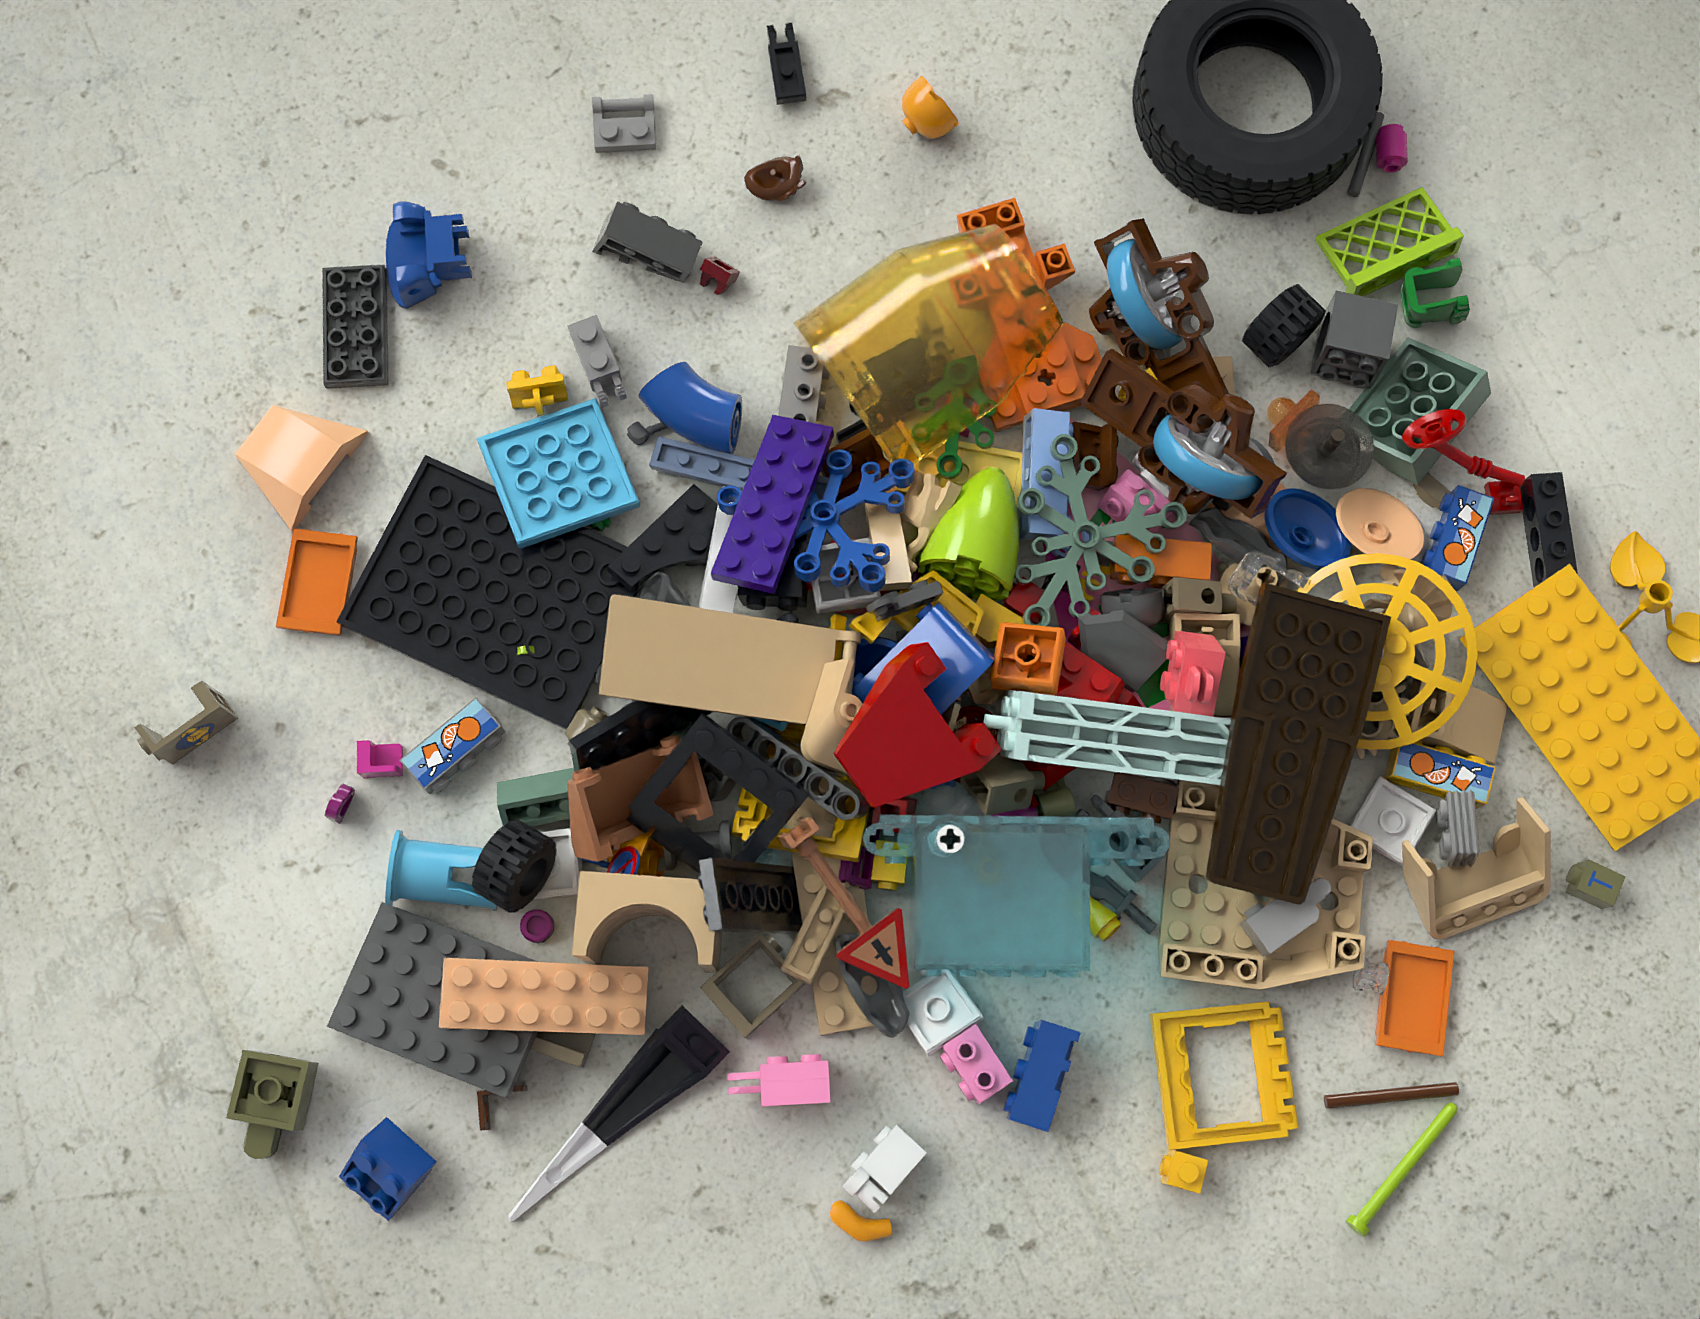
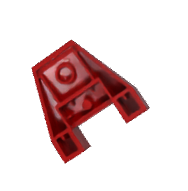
M928 642L909 644L885 665L833 753L871 807H877L979 771L1002 750L984 723L964 724L953 733L923 689L946 670V667Z

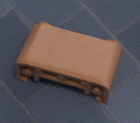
M679 735L662 738L659 740L661 745L598 769L584 768L572 773L573 778L567 781L571 844L576 857L597 862L612 857V850L620 849L619 844L644 834L626 820L632 812L628 806L680 741ZM695 751L668 788L664 789L654 801L655 804L681 823H684L683 820L690 818V815H695L699 821L714 815ZM651 826L647 832L654 831L656 828Z

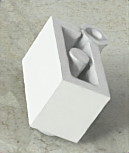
M896 1124L892 1129L886 1125L873 1139L877 1146L869 1155L863 1151L851 1164L855 1171L842 1186L851 1196L855 1194L873 1213L880 1208V1205L872 1198L874 1197L880 1204H883L927 1153Z

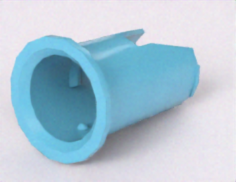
M396 830L387 871L386 905L392 906L394 901L399 899L490 908L493 911H497L498 906L477 894L472 885L452 881L453 867H475L483 848L411 840L403 835L402 830Z

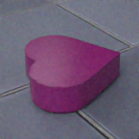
M344 783L340 785L326 807L325 817L338 824L342 822L354 797L355 790L353 787Z

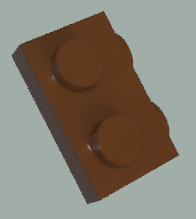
M1077 421L1072 422V437L1077 442V452L1072 457L1076 475L1079 472V464L1085 457L1094 456L1100 462L1099 471L1091 476L1085 488L1100 491L1115 484L1118 475L1116 459L1119 438L1117 430L1109 424L1100 427ZM1086 461L1084 463L1087 471H1094L1095 466L1092 462Z
M870 427L832 447L826 455L827 458L830 452L841 449L849 452L852 457L853 469L843 479L838 499L850 496L858 490L862 478L861 468L865 463L876 462L879 464L881 478L889 473V466L891 464L884 457L876 434ZM825 458L821 473L824 477L829 478L830 474L827 470ZM874 471L867 472V474L875 473Z
M1115 772L1111 788L1106 791L1104 802L1111 804V809L1114 812L1118 809L1124 815H1129L1130 810L1143 813V820L1161 824L1162 818L1172 819L1179 788L1128 773Z

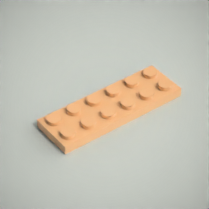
M444 958L439 1028L645 1035L649 967Z

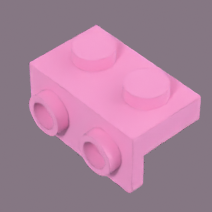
M1127 469L1116 480V483L1111 485L1099 502L1098 507L1113 520L1120 522L1124 521L1134 505V496L1141 490L1151 491L1155 498L1154 504L1145 511L1143 516L1159 513L1162 507L1170 502L1139 476ZM1139 496V502L1142 505L1149 504L1147 496ZM1167 512V520L1170 518L1173 512ZM1161 526L1149 528L1147 530L1155 534Z

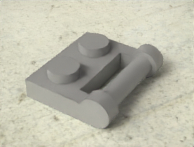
M646 94L644 98L602 100V97H592L594 148L596 153L656 150L653 94ZM645 110L644 117L603 119V112Z

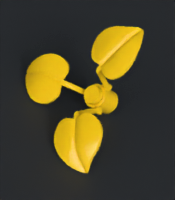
M1637 531L1630 533L1615 549L1610 561V572L1618 585L1625 588L1637 585L1639 590L1644 591L1639 596V606L1619 626H1617L1612 617H1610L1631 645L1630 638L1622 630L1641 612L1645 611L1655 614L1664 609L1666 627L1672 631L1666 639L1668 649L1673 656L1683 662L1700 663V615L1692 612H1682L1676 616L1674 624L1672 623L1671 608L1673 604L1669 601L1673 596V591L1668 583L1661 580L1665 574V562L1660 553L1648 544Z

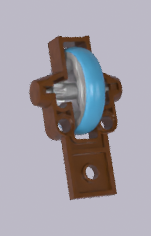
M1144 218L1131 220L1119 230L1094 241L1093 243L1107 270L1110 288L1089 308L1090 318L1096 330L1102 335L1113 334L1125 358L1137 366L1145 364L1146 369L1150 368L1158 381L1173 391H1177L1190 384H1196L1219 400L1226 394H1229L1203 338L1204 335L1212 330L1214 318L1200 289L1209 281V273L1199 254L1188 252L1163 258ZM1132 233L1134 238L1125 240L1119 243L1118 245L1114 246L1115 242ZM1193 315L1198 318L1200 323L1198 331L1191 326ZM1184 339L1186 348L1170 357H1166L1163 350L1176 346ZM1139 343L1143 344L1146 349L1145 357H1142L1138 352ZM1184 396L1185 404L1190 407L1188 399Z
M1114 349L1105 352L1080 401L1081 405L1141 447L1138 453V460L1141 466L1170 487L1168 501L1182 504L1187 514H1196L1212 498L1217 496L1252 519L1266 510L1267 503L1280 481L1287 474L1284 470L1266 459L1260 449L1250 440L1255 410L1248 401L1233 394H1226L1219 400L1196 384H1190L1177 391H1173ZM1117 385L1125 390V401L1117 398L1115 393ZM1184 396L1188 399L1190 407L1185 404ZM1166 410H1168V412H1169L1170 415L1166 416V417L1161 421V419L1163 418V416H1164Z

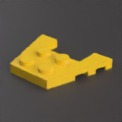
M934 570L912 583L913 585L927 580L928 584L939 580L944 593L937 601L931 604L935 606L940 601L976 636L984 612L981 607ZM902 589L898 592V594L900 595L910 590ZM926 605L877 622L874 613L869 614L866 612L853 619L849 627L861 633V637L872 644L891 620H894L906 631L910 632L920 621L916 615Z

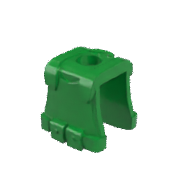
M1460 258L1450 259L1443 266L1426 270L1416 267L1406 272L1404 283L1400 290V300L1404 319L1408 326L1420 328L1422 323L1449 321L1450 325L1467 319L1470 311L1467 295L1418 305L1416 295L1417 290L1448 288L1456 285L1462 273Z

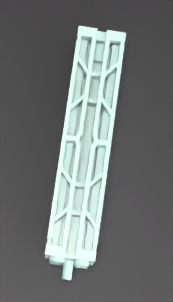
M1008 690V696H1004L1002 699L1001 716L985 714L983 723L987 728L999 729L997 743L1002 748L1000 756L1220 785L1231 719Z

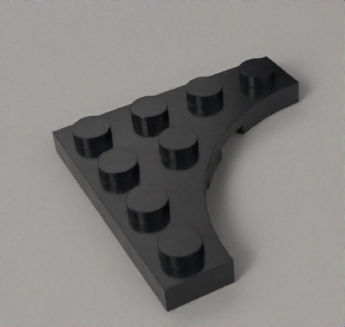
M693 484L608 565L607 571L629 591H633L659 571L664 572L666 568L685 564V566H706L718 504Z

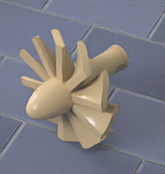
M1385 565L1379 573L1384 581L1380 583L1398 587L1406 570L1399 569L1397 565ZM1419 574L1411 593L1428 605L1439 622L1451 618V601L1435 584ZM1443 574L1441 577L1449 583L1446 576ZM1386 594L1387 599L1382 601L1371 598L1363 603L1365 610L1384 609L1380 613L1385 614L1393 596ZM1405 602L1398 620L1406 626L1409 632L1429 626L1421 613L1411 604Z

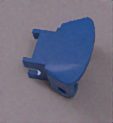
M399 201L393 204V221L389 226L386 238V270L390 290L400 307L408 309L437 294V288L442 286L441 280L472 278L470 266H462L467 265L465 255H460L459 248L460 238H470L467 226H453L464 224L462 214L432 216L431 211L426 210L425 207L406 201Z

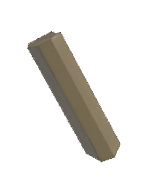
M1429 473L1425 475L1418 485L1413 483L1417 491L1416 494L1432 508L1436 507L1439 509L1444 494H1450L1451 492Z

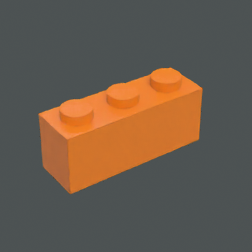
M1118 535L1113 540V546L1130 557L1145 556L1152 560L1155 572L1152 578L1146 581L1150 583L1151 587L1162 588L1173 577L1210 580L1212 543L1165 539V548L1158 554H1151L1146 551L1143 543L1130 535ZM1152 538L1150 540L1151 547L1159 549L1160 542ZM1111 561L1110 579L1118 580V583L1122 585L1137 584L1129 579L1127 570ZM1136 565L1134 573L1137 576H1143L1144 569Z

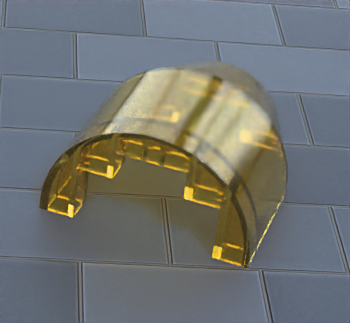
M993 223L895 250L797 319L793 324L851 403L890 463L897 459H907L914 465L1003 403L1009 395V390L1018 378L1024 376L1028 365L1038 353L1041 354L1064 322L1053 299L1022 252L997 224Z

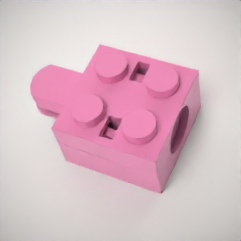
M821 1054L801 1055V1062L788 1063L787 1056L767 1057V1064H760V1072L727 1074V1081L760 1079L761 1086L728 1087V1094L761 1093V1106L830 1102L828 1060L821 1061Z

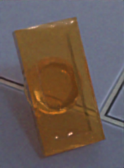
M1311 389L1297 404L1288 397H1277L1271 401L1267 408V416L1275 427L1269 434L1268 446L1276 452L1280 451L1318 412L1320 395Z

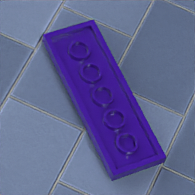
M772 415L711 570L712 580L775 594L834 437L833 427Z

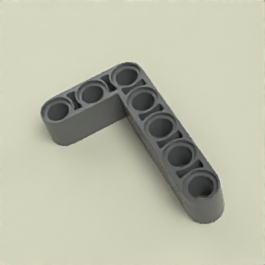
M736 717L728 723L725 730L808 791L810 799L837 818L842 820L860 819L867 814L869 803L857 787L834 771L808 761L798 746L763 722L750 717ZM745 724H748L750 727V736L747 740L741 734ZM773 741L776 745V754L773 758H770L767 753V747ZM797 759H799L803 766L802 773L798 777L793 772V764ZM707 760L704 762L701 771L710 801L726 799L736 785V782ZM822 778H826L829 783V790L825 795L819 790V782ZM711 779L716 783V791L713 795L708 790V783ZM849 796H852L856 802L855 810L852 813H849L845 808V801Z

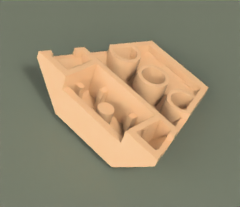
M273 405L235 455L293 532V529L297 528L312 508L309 504L345 455L350 457L369 432L364 429Z

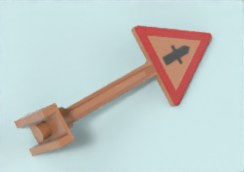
M802 816L797 820L799 825L789 831L790 834L778 833L776 838L783 847L796 848L802 858L806 856L860 933L857 938L839 950L835 957L902 988H909L902 910L896 908L874 925L870 924L817 849L819 845L812 835L819 830V827L812 818Z

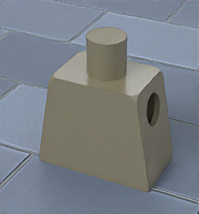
M1173 577L1162 587L1164 589L1165 607L1163 617L1159 623H1168L1175 613H1234L1237 607L1236 595L1222 593V585L1219 581Z
M996 755L979 771L962 776L960 784L985 815H993L1028 808L1031 804L1033 791L1044 788L1045 777L1041 770L1029 771L1019 759Z

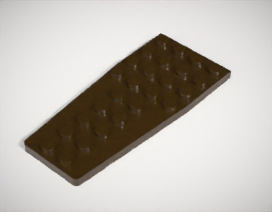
M1269 583L1261 584L1237 681L1206 869V879L1209 882L1294 904L1304 903L1368 713L1391 616Z

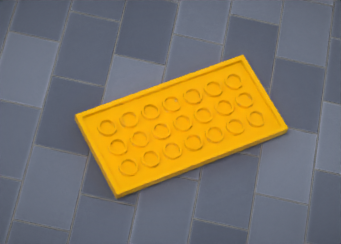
M1570 564L1474 628L1477 638L1478 666L1614 851L1700 797L1699 736ZM1463 635L1459 640L1467 649L1466 636Z

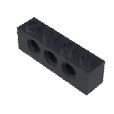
M1563 473L1530 474L1520 489L1533 587H1536L1568 564L1572 566L1577 574L1578 571Z

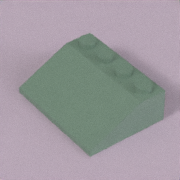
M1407 337L1386 363L1371 388L1366 387L1335 425L1334 429L1343 430L1345 433L1344 438L1391 473L1418 485L1442 454L1433 448L1413 449L1407 447L1402 439L1403 432L1418 418L1443 409L1462 411L1468 423L1491 394L1488 372ZM1454 421L1451 425L1452 429L1458 428L1459 423ZM1457 436L1449 440V443L1451 444ZM1413 438L1414 443H1422L1420 438Z

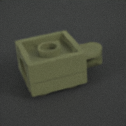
M242 1050L226 1118L248 1122L243 1149L249 1157L265 1159L274 1156L278 1150L282 1129L290 1131H302L304 1129L319 1063L264 1052Z

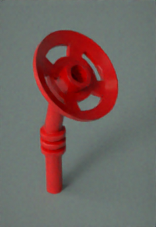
M1443 409L1431 412L1412 422L1403 432L1402 439L1407 447L1413 449L1433 448L1467 469L1468 474H1474L1483 479L1490 477L1521 487L1525 481L1524 475L1495 466L1491 460L1479 459L1476 455L1470 457L1449 443V440L1457 436L1466 426V416L1460 410ZM1454 421L1459 423L1458 428L1455 430L1451 427ZM1413 438H1420L1422 443H1414Z

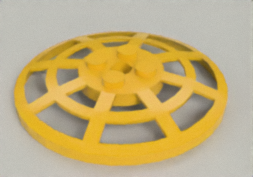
M1381 553L1360 554L1340 559L1320 569L1308 578L1297 591L1307 594L1312 587L1324 578L1337 572L1343 591L1335 594L1329 600L1339 603L1347 600L1348 605L1365 609L1360 597L1361 594L1381 593L1393 596L1384 614L1391 616L1383 648L1384 656L1380 660L1373 692H1382L1388 710L1368 711L1365 720L1386 721L1392 719L1399 737L1389 740L1359 739L1356 748L1379 750L1410 745L1442 727L1457 712L1466 698L1476 670L1478 656L1477 638L1472 618L1462 598L1445 579L1432 569L1417 561L1397 555ZM1381 563L1397 565L1406 568V571L1398 587L1382 583H1368L1356 586L1350 567L1359 564ZM1419 574L1429 579L1443 591L1454 605L1458 613L1457 616L1439 622L1428 605L1411 593ZM1405 602L1417 609L1429 626L1409 632L1406 626L1398 620ZM1463 628L1466 636L1467 659L1465 673L1461 683L1442 675L1446 660L1444 634ZM1434 638L1436 656L1434 668L1431 671L1414 663L1415 645ZM1407 675L1426 683L1424 688L1414 698L1401 705L1395 686L1401 683ZM1435 688L1455 695L1451 703L1436 719L1422 729L1412 733L1405 714L1412 712L1423 704Z

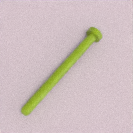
M1450 1102L1443 1107L1355 1217L1350 1214L1345 1222L1362 1237L1368 1234L1370 1231L1367 1227L1369 1222L1457 1114L1458 1107Z

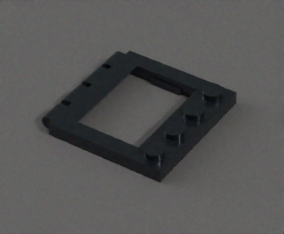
M702 712L630 802L628 808L632 812L626 819L644 834L651 826H654L656 830L650 838L671 854L678 846H681L683 849L677 858L697 873L700 870L699 860L708 858L731 859L654 803L661 792L668 788L684 768L694 751L773 810L765 820H761L742 844L743 848L733 860L755 862L809 796L808 791Z

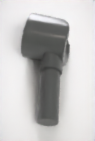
M637 421L628 427L627 436L634 444L642 445L649 439L650 435L668 427L660 422L644 428Z

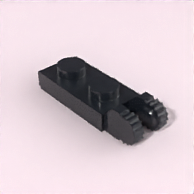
M792 22L785 23L784 30L787 42L782 43L776 42L777 34L774 25L767 26L768 53L777 105L807 101L798 40L795 41Z

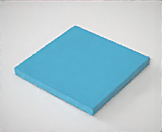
M596 398L477 438L519 549L640 507L636 492Z

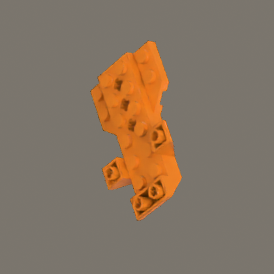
M1016 198L957 215L956 219L963 254L969 273L949 278L947 283L956 308L958 310L984 312L994 337L977 371L979 388L987 397L994 399L997 404V412L991 417L995 432L1023 424V417L1033 408L1063 412L1082 406L1080 401L1102 358L1093 335L1057 319L1047 292L1075 273L1065 243L1038 251L1034 257L1024 231L1025 222ZM1025 322L1030 324V328L1025 330V327L1019 326V324ZM1030 350L1040 352V357L1036 358L1034 354L1029 355ZM1043 377L1050 379V386L1040 382V379ZM985 403L988 412L992 411L993 405Z

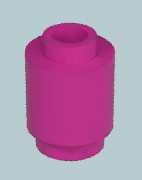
M1387 124L1380 127L1378 130L1379 134L1376 135V164L1383 171L1393 173L1400 171L1408 163L1407 134L1404 132L1403 126Z

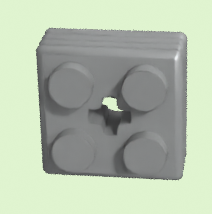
M870 538L851 540L854 542L872 544V540ZM836 543L824 544L822 546L819 556L822 569L821 574L816 580L811 582L817 614L867 607L881 597L880 590L868 592L860 586L858 571L852 563L849 567L850 575H852L850 583L844 587H836L832 584L830 570L836 565L840 548ZM865 557L868 562H872L871 558Z
M1471 789L1468 793L1464 790L1461 793L1456 790L1454 794L1449 791L1446 794L1445 800H1439V808H1436L1437 827L1444 828L1442 840H1439L1440 859L1447 860V866L1450 868L1453 865L1457 868L1460 865L1472 867L1480 852L1474 792Z

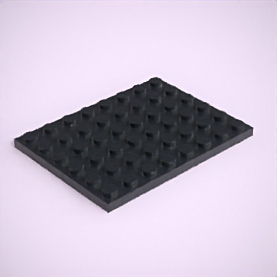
M425 455L336 622L353 632L566 730L576 712L580 710L603 659L610 597L614 594L635 597L643 583L638 585L633 591H629L607 571L608 565L627 546L585 527L519 549L495 486ZM529 645L534 646L535 654L530 651ZM525 646L528 654L517 655V647Z

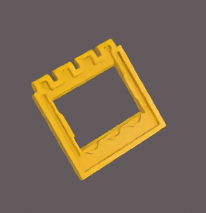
M788 723L783 732L769 726L790 742L801 743L805 730L802 724ZM773 741L767 747V753L770 758H773L776 754V745ZM844 776L845 780L857 787L851 778ZM741 788L737 806L748 810V812L736 811L731 834L742 837L741 840L744 843L761 820H765L770 815L771 809L744 788ZM849 796L845 801V808L849 813H852L855 810L856 802L852 796ZM870 805L867 814L860 819L842 820L835 816L831 838L812 835L819 845L817 849L823 857L859 862ZM782 828L780 832L790 834L789 831L791 829ZM776 837L767 846V848L799 853L796 848L783 847Z
M1269 1001L1149 1014L1167 1150L1289 1137L1288 1130L1299 1129L1296 1105L1284 1106L1283 1099L1294 1098L1291 1071L1279 1072L1278 1065L1289 1064L1286 1037L1274 1038L1273 1033L1274 1031L1284 1030L1281 1007L1270 1008ZM1249 1021L1263 1122L1250 1123V1121L1216 1124V1127L1198 1129L1184 1027L1202 1026V1028L1235 1025L1236 1022Z

